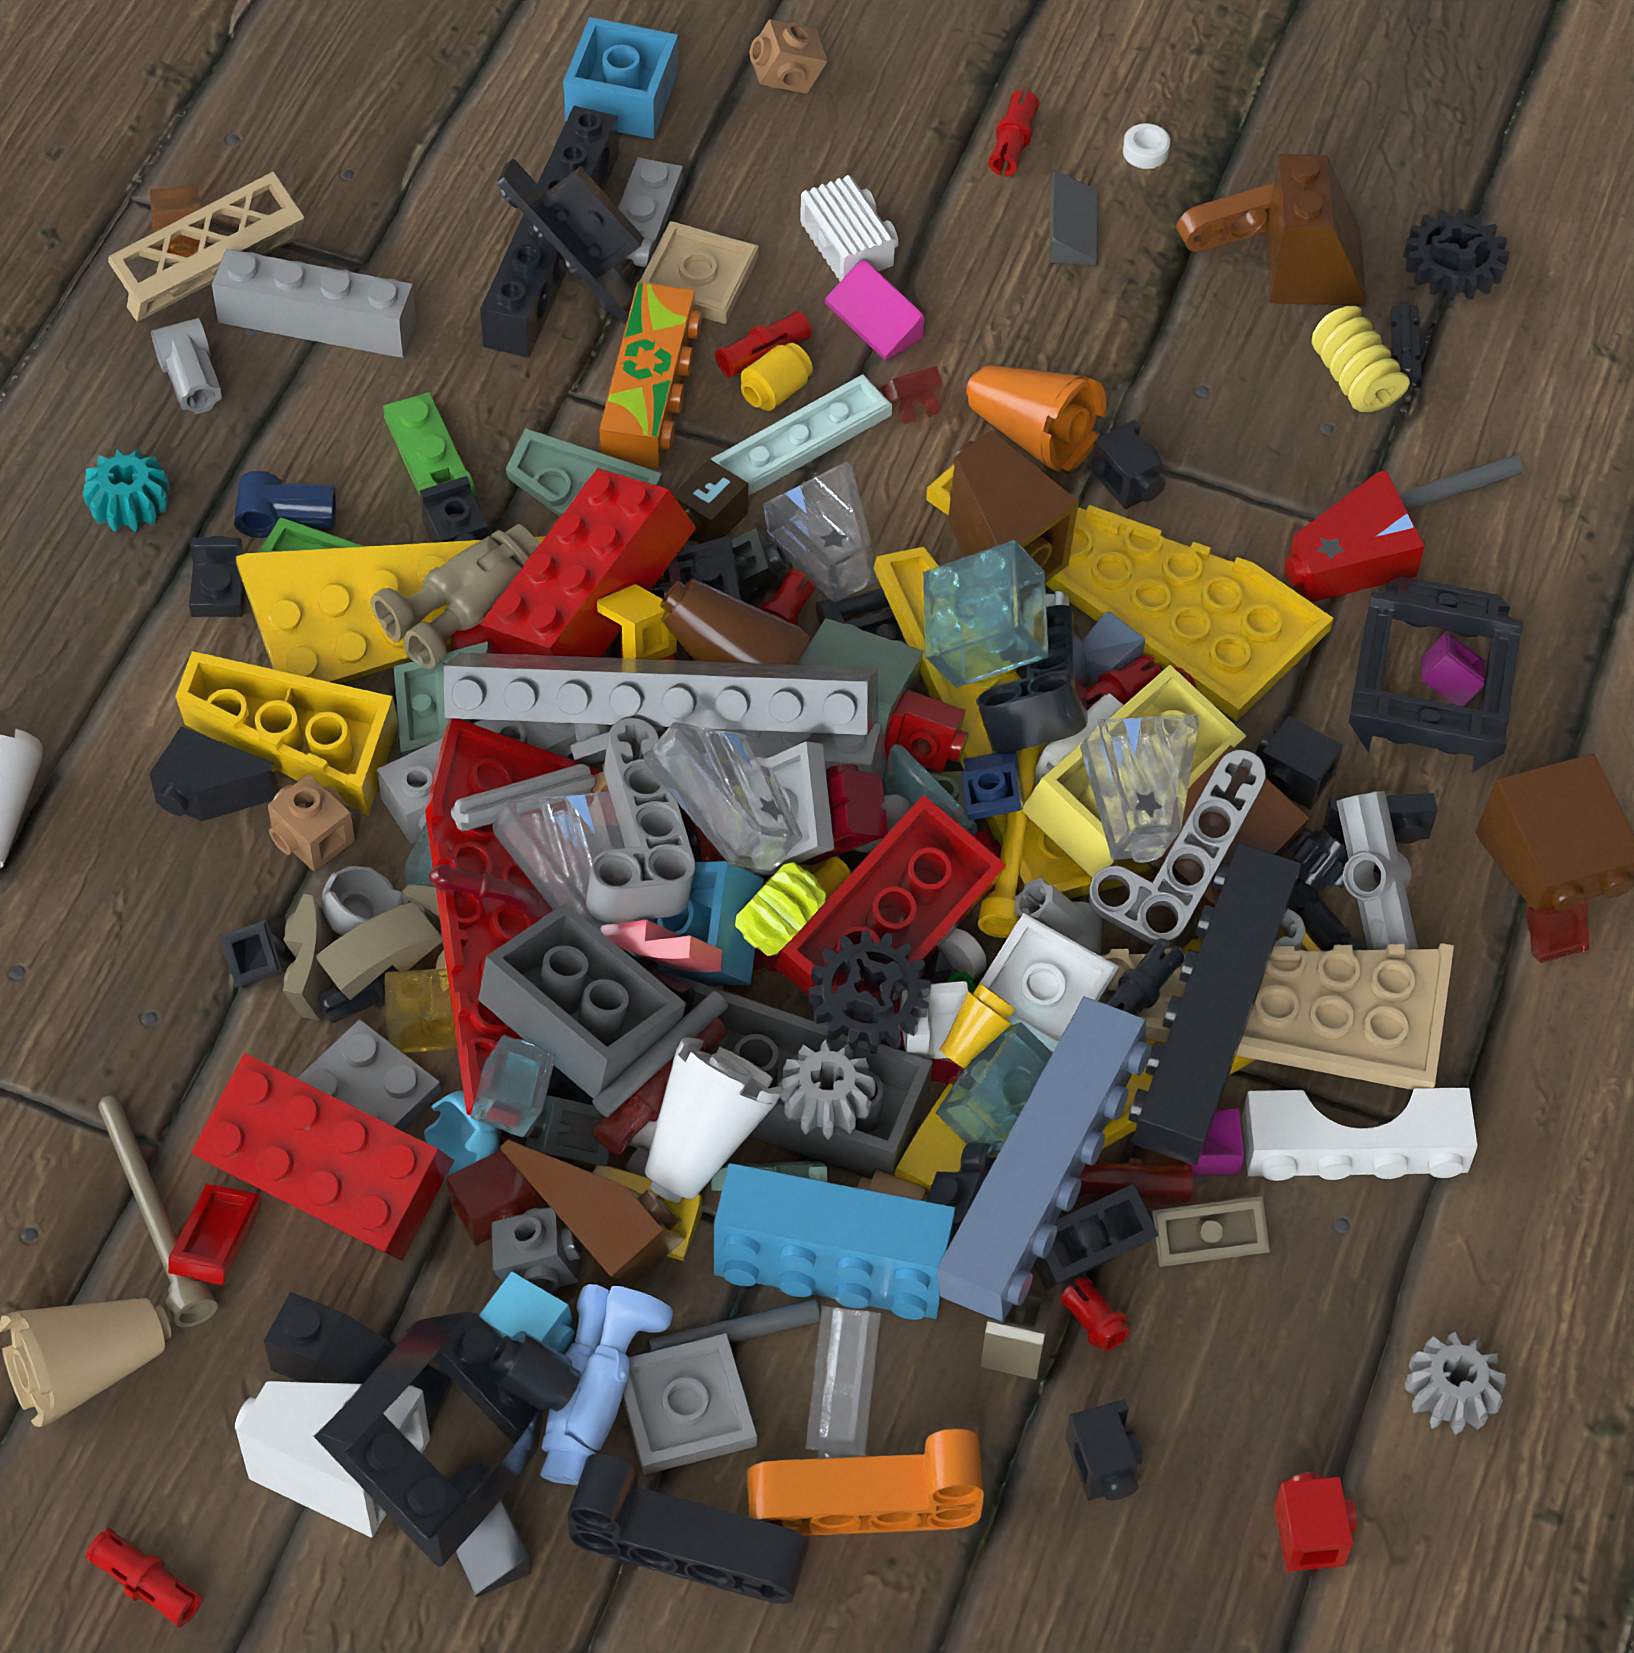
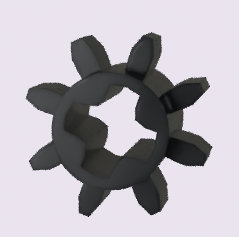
M1324 825L1320 831L1316 830L1314 833L1305 828L1290 847L1295 852L1293 857L1297 859L1296 862L1301 863L1298 877L1318 891H1324L1328 885L1332 887L1333 884L1342 889L1345 885L1343 870L1346 862L1349 860L1344 835L1327 825Z

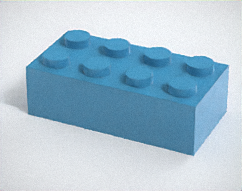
M729 1163L714 1222V1275L724 1277L728 1282L739 1286H752L757 1283L777 1287L782 1292L794 1297L817 1295L832 1298L849 1308L860 1309L872 1306L891 1310L895 1315L905 1319L918 1320L923 1317L937 1319L941 1301L937 1268L952 1241L955 1207Z

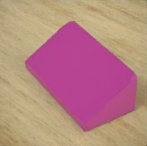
M862 260L855 265L825 298V304L885 361L923 338V314L866 260Z

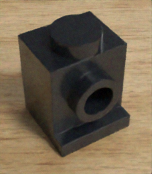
M1135 419L1095 439L1091 472L1125 510L1142 501L1148 502L1155 499L1166 485L1165 480L1160 476L1162 468L1161 458L1152 445L1145 444L1139 437L1141 425Z
M467 476L419 490L422 520L432 543L483 540L489 536L487 523L471 491Z
M1125 1399L1069 1415L1065 1440L1088 1501L1103 1496L1107 1500H1119L1130 1496L1139 1488L1135 1475L1138 1465L1142 1464V1453L1135 1433L1132 1430L1126 1432L1124 1430L1129 1411Z

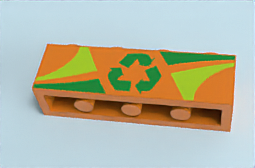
M637 282L599 428L600 453L642 467L659 469L663 450L671 451L675 435V421L670 420L672 412H681L684 399V384H680L681 375H690L693 362V347H689L690 339L698 340L701 331L702 311L695 310L694 290Z

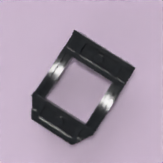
M1403 576L1388 582L1386 590L1382 594L1371 593L1349 716V724L1368 752L1372 736L1386 738L1396 744L1411 743L1436 748L1447 754L1461 753L1472 755V773L1504 754L1507 744L1506 729L1509 722L1512 686L1523 621L1514 620L1508 616L1510 606L1500 595ZM1392 619L1404 621L1414 627L1431 626L1451 630L1465 637L1482 636L1491 638L1485 671V685L1482 689L1479 710L1381 691Z
M469 1311L421 1319L413 1323L398 1345L344 1403V1406L326 1425L313 1435L324 1449L438 1568L450 1559L488 1516L528 1465L539 1447L544 1410L536 1408L493 1383L492 1373L494 1369L489 1366V1360L501 1338L477 1313ZM432 1359L508 1438L499 1453L463 1496L383 1414Z

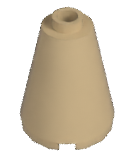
M147 1298L14 1311L3 1315L0 1320V1333L11 1329L12 1345L2 1348L10 1381L23 1410L31 1407L36 1408L39 1414L31 1422L38 1427L56 1421L162 1354L165 1350V1340L171 1338V1328L164 1309L160 1305L153 1307Z

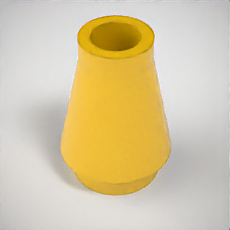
M980 983L973 993L967 991L949 1033L939 1050L959 1066L966 1069L979 1053L1012 1025L1009 1019L1016 1008Z

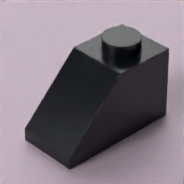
M182 726L149 773L156 803L173 815L182 816L185 814L200 821L273 801L279 792L273 762Z

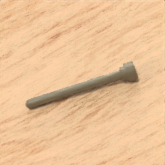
M113 1095L105 1096L99 1102V1111L171 1283L168 1288L169 1295L166 1299L174 1324L179 1327H191L202 1323L212 1317L218 1308L212 1290L207 1282L168 1273V1258L178 1239L120 1100Z

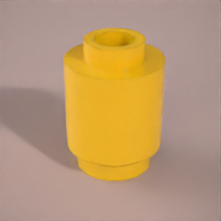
M797 344L777 345L742 371V394L752 406L771 411L807 384L808 377L813 372L812 362L807 353Z

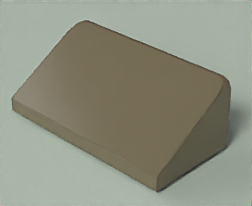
M1248 1194L1146 1208L1159 1234L1158 1237L1152 1240L1158 1267L1270 1252L1263 1196Z

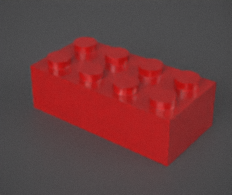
M597 468L562 516L555 522L553 528L535 552L527 559L504 593L496 600L494 606L480 625L503 654L601 658L621 631L622 625L597 611V600L634 584L650 591L695 531L696 527L669 489Z
M923 794L781 950L775 968L809 997V988L816 986L811 981L813 966L825 967L822 962V951L828 948L838 954L840 952V937L844 935L852 941L853 945L859 944L862 932L866 930L871 935L872 943H880L886 933L892 934L891 947L898 950L901 946L908 943L912 946L909 962L924 960L926 963L994 887L1006 864ZM844 970L836 978L832 987V994L837 992L838 986L847 982ZM861 982L860 993L868 991L879 1002V991L871 993L867 986L864 987Z
M243 1053L190 1153L210 1165L400 1261H403L454 1162V1159L438 1148L246 1053Z

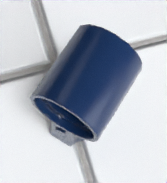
M248 472L239 479L234 525L242 534L254 538L268 537L280 517L310 528L333 529L336 522L335 485L282 483L281 479L269 472Z

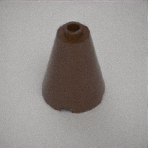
M691 579L686 585L677 581L659 605L665 610L661 621L695 661L796 665L810 640V636L802 631L801 627L695 579Z

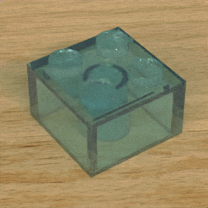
M1015 540L923 572L925 658L956 688L1048 657L1044 570Z

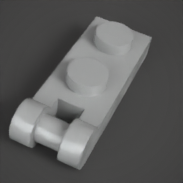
M640 157L636 160L618 207L644 237L641 247L626 257V259L634 260V265L647 268L660 242L683 180V166Z

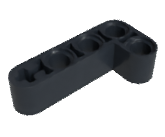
M1049 606L1029 617L1027 621V678L989 688L978 696L976 703L992 751L1009 753L1062 740L1076 735L1087 726L1086 654L1070 606Z
M605 1454L587 1456L568 1511L570 1539L578 1547L588 1552L776 1604L792 1602L810 1545L809 1541L802 1534L789 1528L638 1487L636 1469L619 1458Z

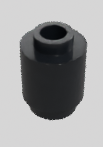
M519 1331L512 1338L508 1335L504 1336L496 1345L489 1360V1366L494 1369L492 1373L493 1383L540 1410L550 1408L555 1412L562 1410L574 1395L581 1377L580 1370L572 1366L571 1358L525 1331Z

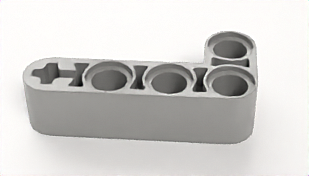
M625 718L613 724L609 731L604 762V775L625 848L605 851L595 857L591 864L586 896V907L589 913L597 920L605 923H624L679 915L686 909L689 903L695 872L694 856L658 735L654 727L648 722L638 718Z
M1235 750L1226 754L1217 765L1154 882L1151 883L1128 869L1119 866L1106 867L1098 871L1090 885L1089 903L1093 911L1101 918L1153 945L1160 938L1169 940L1170 944L1175 942L1183 933L1263 786L1266 776L1265 767L1261 759L1254 753L1246 750ZM1241 766L1249 770L1247 780L1253 785L1243 783L1231 804L1229 801L1222 799L1232 778L1226 770L1235 773ZM1215 792L1219 797H1212L1211 794ZM1233 805L1241 806L1242 809L1238 811ZM1207 812L1219 813L1228 823V832L1220 838L1208 837L1201 832L1198 819ZM1181 859L1194 860L1200 865L1203 877L1194 885L1186 886L1180 884L1173 875L1172 866ZM1108 880L1122 882L1129 891V899L1118 907L1104 904L1098 896V889L1102 883ZM1155 906L1168 907L1174 912L1177 924L1173 930L1167 933L1155 932L1146 922L1147 912Z

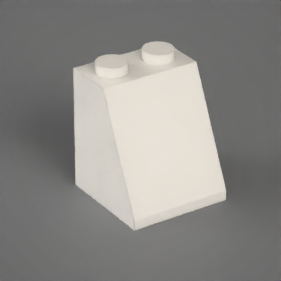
M267 1381L256 1399L250 1397L244 1403L235 1423L249 1479L373 1538L386 1516V1512L313 1437L344 1406V1403L362 1384ZM408 1386L383 1414L422 1454L430 1440L423 1391L414 1386Z

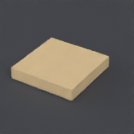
M670 221L639 282L694 290L695 310L702 311V318L726 324L758 260L759 246Z

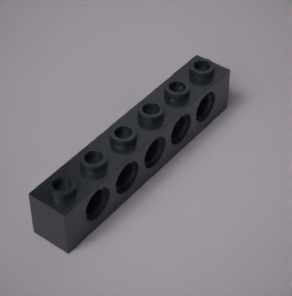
M573 105L538 181L541 189L545 193L581 166L603 191L619 156L618 116ZM523 214L480 308L483 347L529 358L567 274L568 267L565 258L555 247L539 238L534 230L533 223L525 214Z

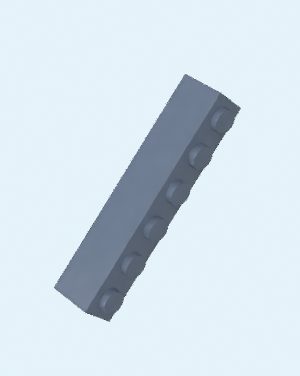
M1083 996L937 1268L940 1297L1000 1322H1004L1013 1304L1020 1306L1024 1302L1032 1283L1033 1275L1030 1273V1270L1038 1256L1045 1258L1049 1254L1057 1233V1226L1054 1224L1061 1210L1069 1212L1074 1206L1081 1187V1179L1078 1178L1085 1164L1093 1166L1096 1163L1105 1140V1134L1102 1132L1109 1118L1116 1121L1120 1117L1128 1097L1126 1086L1132 1074L1140 1076L1147 1065L1151 1053V1044L1146 1043V1020L1144 1018Z

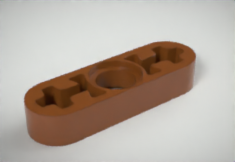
M1274 183L1189 209L1177 222L1176 230L1190 251L1201 252L1264 233ZM1248 212L1245 216L1241 217L1240 219H1237L1242 214Z

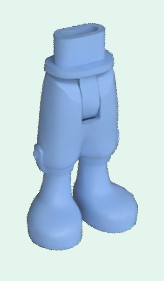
M588 1284L582 1288L577 1301L579 1321L575 1343H572L564 1354L571 1358L572 1366L580 1370L581 1377L578 1387L567 1405L558 1412L549 1409L546 1435L542 1442V1449L548 1453L540 1476L555 1483L577 1485L587 1456L596 1454L592 1450H601L616 1419L622 1394L628 1380L629 1358L625 1353L632 1338L639 1331L651 1333L664 1331L670 1326L674 1311L669 1305L650 1295L621 1286H612L610 1291L593 1284Z

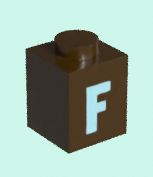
M708 459L673 494L696 527L688 540L696 541L699 544L726 537L748 514L749 483L711 459Z

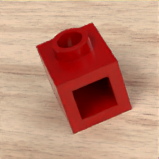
M1303 1473L1291 1477L1286 1482H1281L1274 1508L1286 1572L1345 1566L1353 1545L1351 1533H1355L1357 1530V1515L1352 1497H1344L1340 1477L1322 1478L1317 1473Z

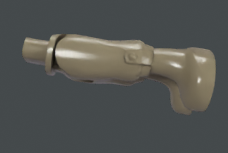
M516 524L505 533L497 530L491 534V537L488 536L463 550L443 566L430 570L423 581L420 592L405 598L391 588L380 589L371 597L373 612L386 634L395 643L404 638L406 654L416 664L426 669H432L444 661L447 654L446 642L456 630H468L482 622L485 615L494 606L496 600L504 593L522 569L527 559L538 548L540 542L521 524ZM448 605L445 612L431 623L421 622L433 610Z

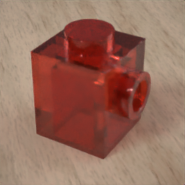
M502 1150L446 1176L450 1204L475 1246L492 1239V1222L522 1215L528 1210L535 1208L534 1194L538 1193L537 1190Z

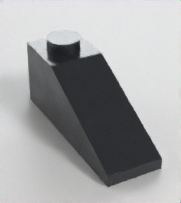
M293 1292L289 1293L264 1339L271 1371L299 1382L363 1384L397 1346L345 1313ZM427 1364L409 1386H414L423 1391L428 1429L430 1430L453 1381L449 1376Z

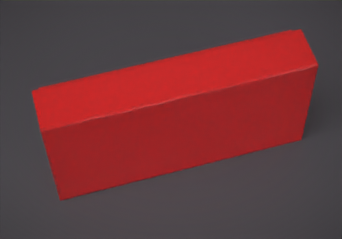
M206 1183L168 1258V1273L224 1285L258 1215L260 1195Z

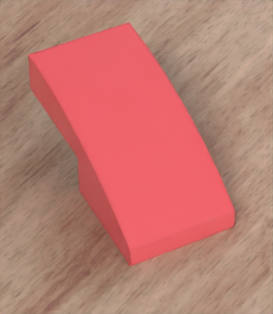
M648 920L601 925V932L618 947L640 957L643 956L651 959L659 965L688 972L721 971L722 950L692 936L678 937L677 933Z

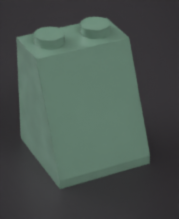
M826 618L796 665L878 668V721L876 723H881L885 744L894 710L906 690L914 692L918 683L924 651L910 647L901 641L889 640L863 631L854 625L842 624Z

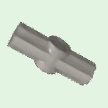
M1385 791L1356 795L1336 801L1349 858L1343 870V881L1349 893L1357 898L1368 950H1386L1388 944H1404L1405 950L1418 949L1406 888L1411 879V867L1406 857L1397 851ZM1375 864L1379 867L1381 871V881L1379 885L1375 882V879L1373 877V869Z

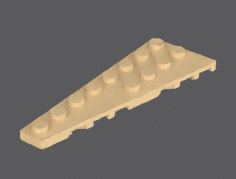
M1440 943L1438 949L1405 950L1404 944H1388L1386 950H1353L1352 945H1334L1331 951H1295L1294 946H1274L1236 1055L1414 1090V1088H1434L1454 945ZM1167 948L1164 951L1166 956L1172 950V948ZM1110 949V954L1099 955L1119 966L1118 973L1100 1001L1101 1003L1105 1004L1119 988L1118 981L1127 969H1135L1146 954H1129L1128 949ZM1183 964L1175 970L1159 989L1160 997L1153 1007L1144 1008L1138 1015V1017L1146 1020V1038L1167 1041L1171 1029L1162 1027L1168 1004L1172 995L1182 998L1187 983L1179 981Z

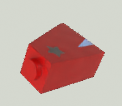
M1387 471L1378 472L1293 536L1290 555L1285 558V573L1290 585L1293 587L1297 586L1301 596L1311 603L1385 585L1399 576L1417 577L1425 546Z

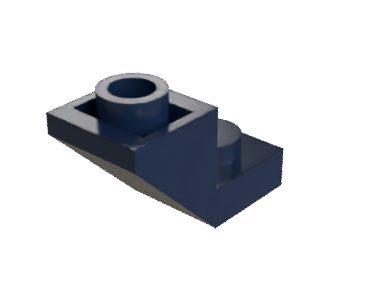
M1016 751L992 753L963 759L965 772L961 774L969 821L1023 810L1025 797Z

